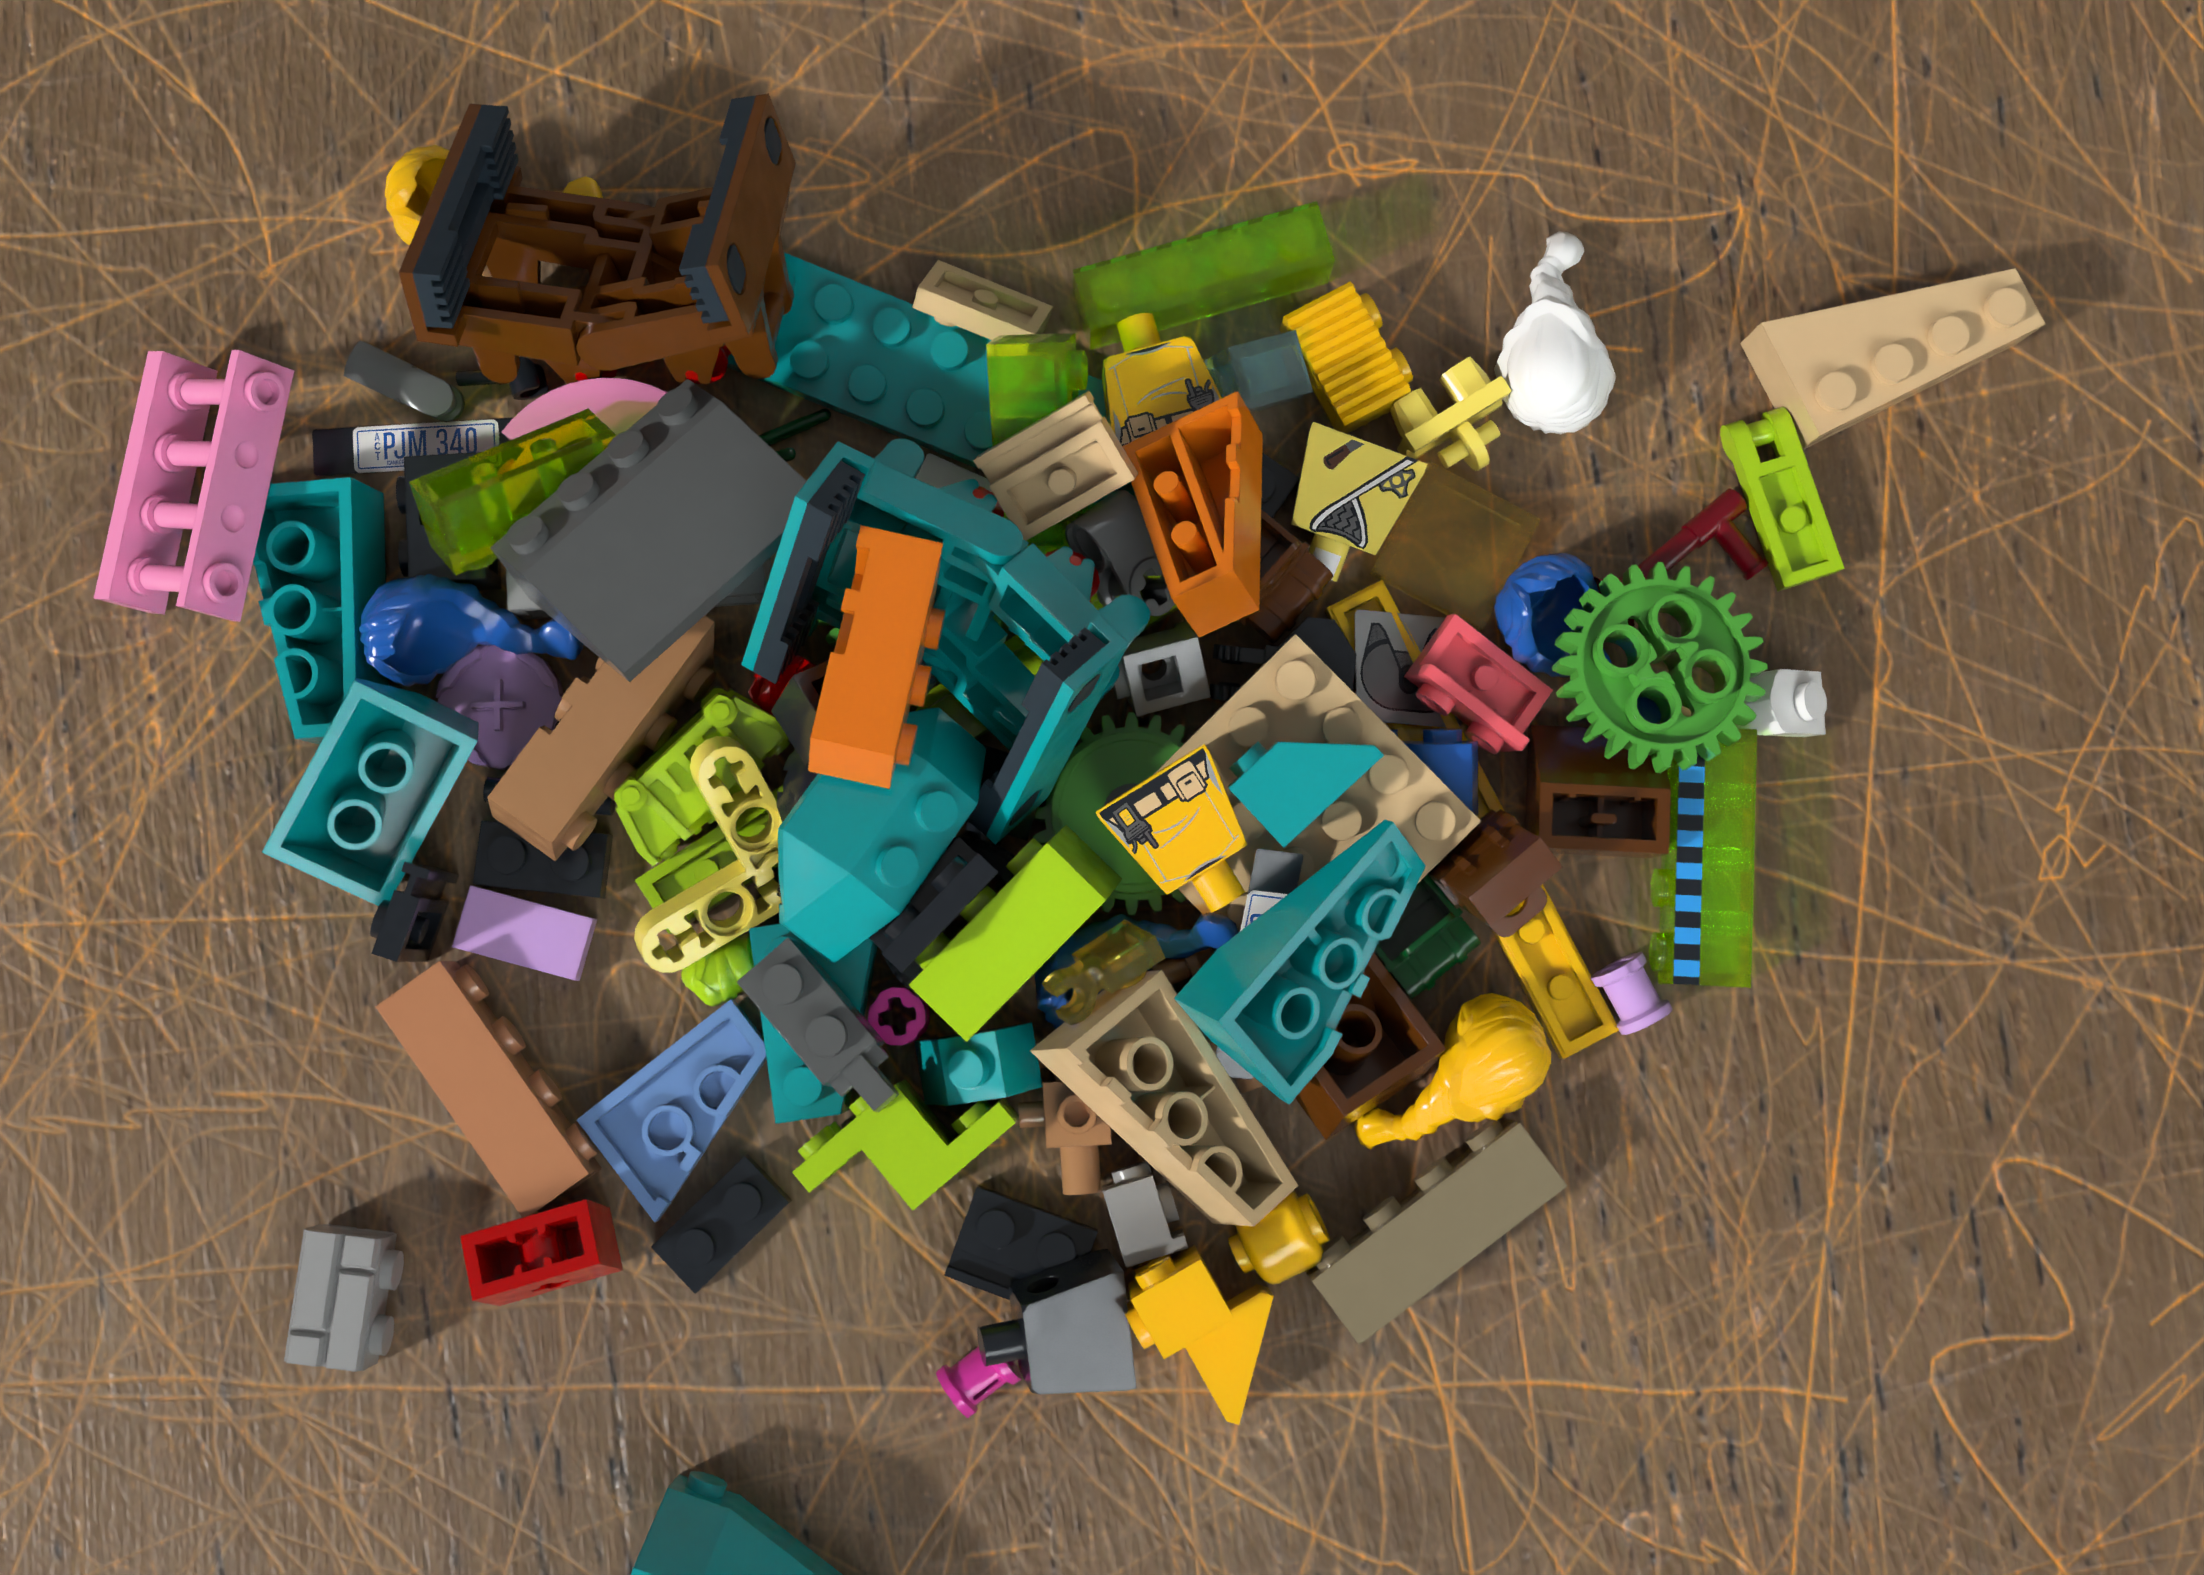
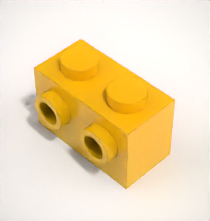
M1195 1245L1173 1258L1168 1254L1142 1262L1134 1268L1136 1279L1128 1283L1131 1301L1127 1303L1128 1312L1125 1313V1316L1144 1350L1155 1344L1163 1359H1166L1234 1319L1227 1301Z

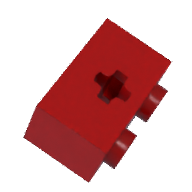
M588 1199L460 1236L472 1301L502 1306L623 1270L610 1207Z

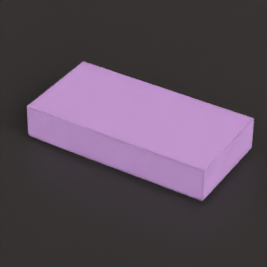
M470 885L452 947L580 981L597 919Z

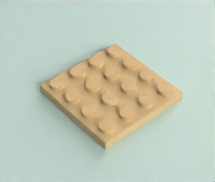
M1296 634L1155 772H1159L1204 743L1209 749L1247 842V846L1225 859L1245 890V893L1214 912L1216 914H1223L1235 922L1238 933L1241 929L1257 849L1302 854L1304 857L1298 886H1300L1386 819L1394 822L1426 865L1418 881L1419 883L1481 822ZM1257 741L1266 750L1276 741L1375 745L1384 755L1284 848L1228 788V785L1237 778L1229 767ZM1192 881L1178 888L1202 914L1211 912Z

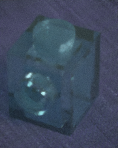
M1296 330L1231 346L1204 360L1221 397L1224 398L1238 391L1250 413L1288 404L1313 392Z

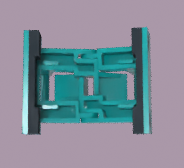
M900 438L892 440L880 454L872 458L838 441L795 495L741 665L776 684L780 675H783L786 671L787 665H790L794 656H797L801 646L805 645L808 636L813 634L819 620L840 629L844 612H841L845 589H851L855 575L856 543L861 525L943 543L934 608L946 610L938 649L925 648L922 659L927 666L932 667L931 673L1010 751L1000 772L996 771L990 780L987 779L983 783L979 793L978 804L967 819L996 845L1048 798L1095 707L1103 696L1113 688L1119 678L1120 670L1118 664L1124 652L1134 638L1146 627L1150 619L1149 607L1136 596L1121 595L1108 605L1097 610L1090 602L1091 598L1098 591L1100 579L1098 571L1094 567L1095 564L1091 559H1087L1082 554L1072 551L1067 546L1049 551L1045 555L1034 543L1028 546L1029 542L1023 540V535L1019 528L1010 520L1004 518V511L994 494L979 486L978 481L975 479H967L940 488L916 479L915 477L920 472L924 461V452L915 442ZM995 614L1009 627V631L1018 635L1025 642V645L1044 661L1041 663L1036 676L1004 644L1008 634L993 619Z

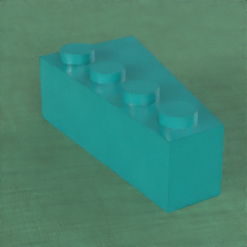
M352 477L270 484L253 560V566H255L263 600L258 602L264 625L271 627L278 656L274 658L294 738L315 744H320L355 678L389 686L388 678L381 675L376 668L366 662L364 644L360 641L361 633L359 631L361 615L367 602L378 587L386 583L384 493Z

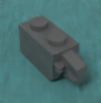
M788 937L737 981L738 985L822 1085L833 1087L841 1097L854 1088L875 1112H880L900 1094L878 1068L889 1057L881 1047L884 1041L803 944Z

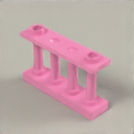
M231 350L226 378L216 379L218 371L164 351H148L94 599L147 613L165 615L169 592H179L176 603L177 607L230 621H241L294 370L241 350ZM210 405H219L212 441H203ZM206 467L198 504L189 503L196 468ZM183 529H192L185 566H175Z

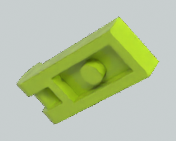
M1779 407L1764 412L1761 420L1746 424L1743 420H1738L1721 426L1720 437L1723 449L1734 465L1766 560L1769 562L1768 566L1777 592L1835 574L1845 569L1788 410L1785 407ZM1769 444L1774 449L1777 458L1761 463L1756 447Z

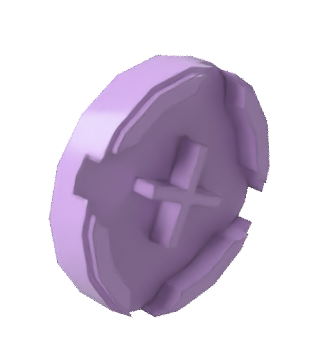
M495 645L477 646L472 653L459 660L452 669L444 673L438 684L436 698H438V703L479 723L478 742L468 761L478 766L505 770L509 769L539 727L545 725L553 731L558 725L559 721L555 719L554 715L562 700L563 689L560 680L548 662L534 653L517 655L512 652L503 651Z

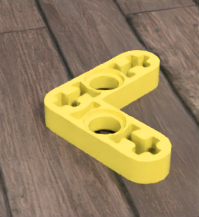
M716 736L700 744L691 757L690 771L694 782L738 860L653 908L640 919L635 928L634 935L637 949L644 961L652 969L662 973H673L686 968L747 932L749 928H753L779 913V904L782 903L780 884L773 879L774 872L772 870V867L778 863V828L782 824L777 802L754 759L737 740L727 736ZM722 757H725L732 764L730 771L742 791L736 792L732 796L720 778L714 775L716 773L714 762ZM752 807L766 809L768 812V823L759 834L751 837L737 834L736 821L741 813ZM749 878L754 882L755 888L762 896L757 900H754L753 895L743 884ZM734 892L740 896L739 908L730 918L714 920L708 917V906L711 900L718 894ZM692 911L704 928V931L699 934L695 932L686 917ZM665 929H669L677 943L669 950L664 949L657 936L658 933Z

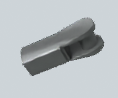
M360 340L348 357L343 376L401 404H406L443 422L457 419L464 410V396L456 387Z

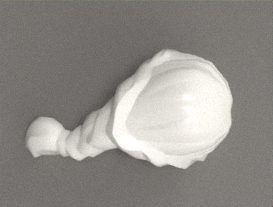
M1559 231L1546 238L1547 248L1544 257L1538 262V266L1533 269L1530 275L1532 282L1529 287L1532 304L1520 314L1513 329L1505 335L1503 350L1494 368L1496 378L1502 375L1512 391L1503 400L1513 417L1523 424L1530 426L1533 431L1542 430L1545 434L1575 433L1588 426L1605 408L1616 379L1608 351L1597 337L1590 316L1578 308L1573 300V292L1570 286L1564 283L1561 276L1564 270L1580 261L1584 253V247L1575 235Z

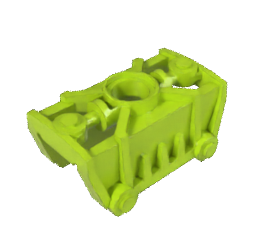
M713 686L700 699L701 708L676 730L659 750L653 752L636 768L638 769L636 777L626 778L614 790V800L617 804L615 810L636 851L652 867L662 860L667 861L679 849L677 846L681 842L680 838L686 841L691 835L699 834L703 830L701 827L706 822L711 824L716 821L694 782L690 771L691 757L700 744L716 736H727L737 740L754 759L759 770L765 766L762 761L767 756L779 755L790 744L787 735L773 715L761 709L751 699L731 688L727 691L720 686ZM725 757L717 759L714 762L716 767L714 775L720 778L731 796L736 792L742 791L730 771L732 764Z

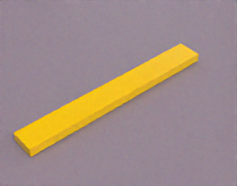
M1383 580L1325 609L1327 617L1336 621L1354 651V614L1357 610L1392 613L1413 663L1421 653L1411 633L1410 638L1397 613L1400 612ZM1451 712L1448 716L1440 715L1446 727L1385 723L1390 729H1398V738L1401 741H1423V729H1461ZM1462 731V741H1467ZM1478 762V818L1481 819L1491 809L1495 812L1500 809L1504 811ZM1542 884L1541 887L1547 895L1546 906L1513 935L1501 937L1494 931L1493 933L1559 1059H1565L1619 1030L1598 987H1595L1588 968ZM1522 901L1507 915H1512L1518 912L1520 908L1523 906L1524 901Z

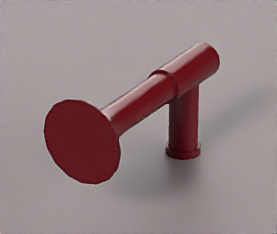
M1729 488L1685 523L1677 534L1638 565L1645 579L1649 570L1657 562H1663L1668 572L1696 548H1701L1713 537L1741 570L1746 581L1764 569L1769 562L1766 558L1763 559L1732 522L1747 509V504L1743 497L1734 489ZM1594 576L1599 593L1601 594L1599 583L1603 579ZM1621 576L1618 579L1623 584V576ZM1628 619V625L1633 627L1635 625L1634 619Z

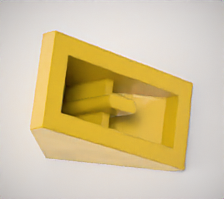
M1257 1284L1227 1301L1234 1317L1233 1320L1185 1347L1225 1420L1240 1425L1274 1297L1268 1287Z

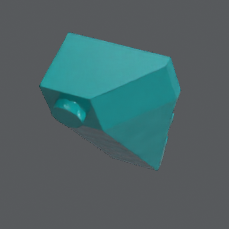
M1386 819L1218 948L1174 999L1209 1040L1279 1099L1290 1104L1332 1056L1342 1036V1033L1335 1029L1352 994L1361 998L1370 980L1369 977L1363 975V972L1379 940L1392 936L1426 865L1394 822Z

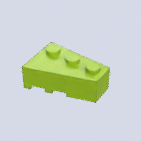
M1067 825L1044 846L1033 838L1005 866L1014 877L997 894L987 885L962 910L960 915L968 922V925L952 941L942 932L914 960L923 971L909 986L966 1042L1108 899L1122 880Z

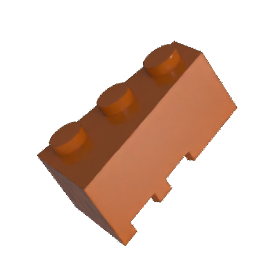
M1236 391L1122 446L1138 472L1137 477L1131 483L1171 599L1199 638L1258 611L1260 605L1263 433L1241 395Z
M860 526L856 543L855 575L851 589L846 588L843 597L841 612H844L834 652H830L810 737L808 771L890 789L896 764L909 766L918 725L906 722L911 705L924 707L932 667L921 665L925 648L938 649L946 610L934 608L943 543L869 526Z

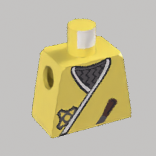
M1313 422L1307 437L1291 525L1315 533L1309 552L1332 572L1334 577L1331 580L1337 582L1350 546L1372 555L1377 554L1425 473L1428 464Z

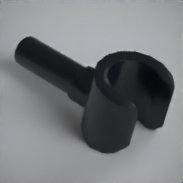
M520 356L518 375L514 381L509 383L513 398L516 400H529L546 394L548 392V385L543 368L539 364L533 363L530 359ZM463 370L456 373L458 386L502 385V383L488 379L482 374L481 370Z

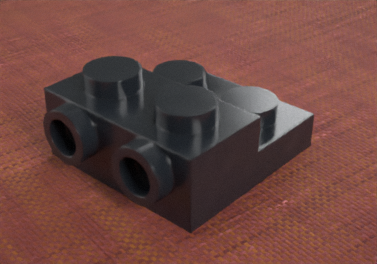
M958 837L946 848L901 914L870 936L869 939L883 951L882 955L901 973L906 971L926 947L944 932L960 915L962 910L998 875V871Z

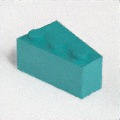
M782 924L749 928L754 966L789 937L803 944L865 1017L877 952V945L869 938L836 963H832ZM760 1011L775 1124L839 1115L848 1111L852 1089L841 1097L833 1087L822 1085Z

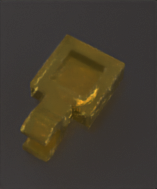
M1123 920L1074 952L1072 956L1076 963L1067 968L1052 972L1045 978L1042 985L1046 991L1056 997L1073 988L1071 1000L1056 1010V1013L1060 1019L1069 1025H1075L1084 1021L1092 1013L1096 1004L1097 994L1102 988L1112 994L1118 989L1129 988L1137 984L1145 977L1147 970L1165 959V956L1156 936L1127 920Z

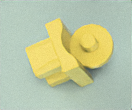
M1468 357L1451 367L1439 379L1454 403L1448 409L1438 414L1422 388L1412 391L1393 404L1390 412L1397 430L1403 438L1397 448L1400 454L1417 459L1451 438L1453 443L1437 453L1439 460L1445 468L1451 467L1462 459L1475 471H1479L1489 464L1490 459L1485 445L1498 438L1500 431L1492 420L1477 429H1474L1472 424L1503 405L1502 399L1512 391L1502 375L1491 381L1481 367L1471 357Z

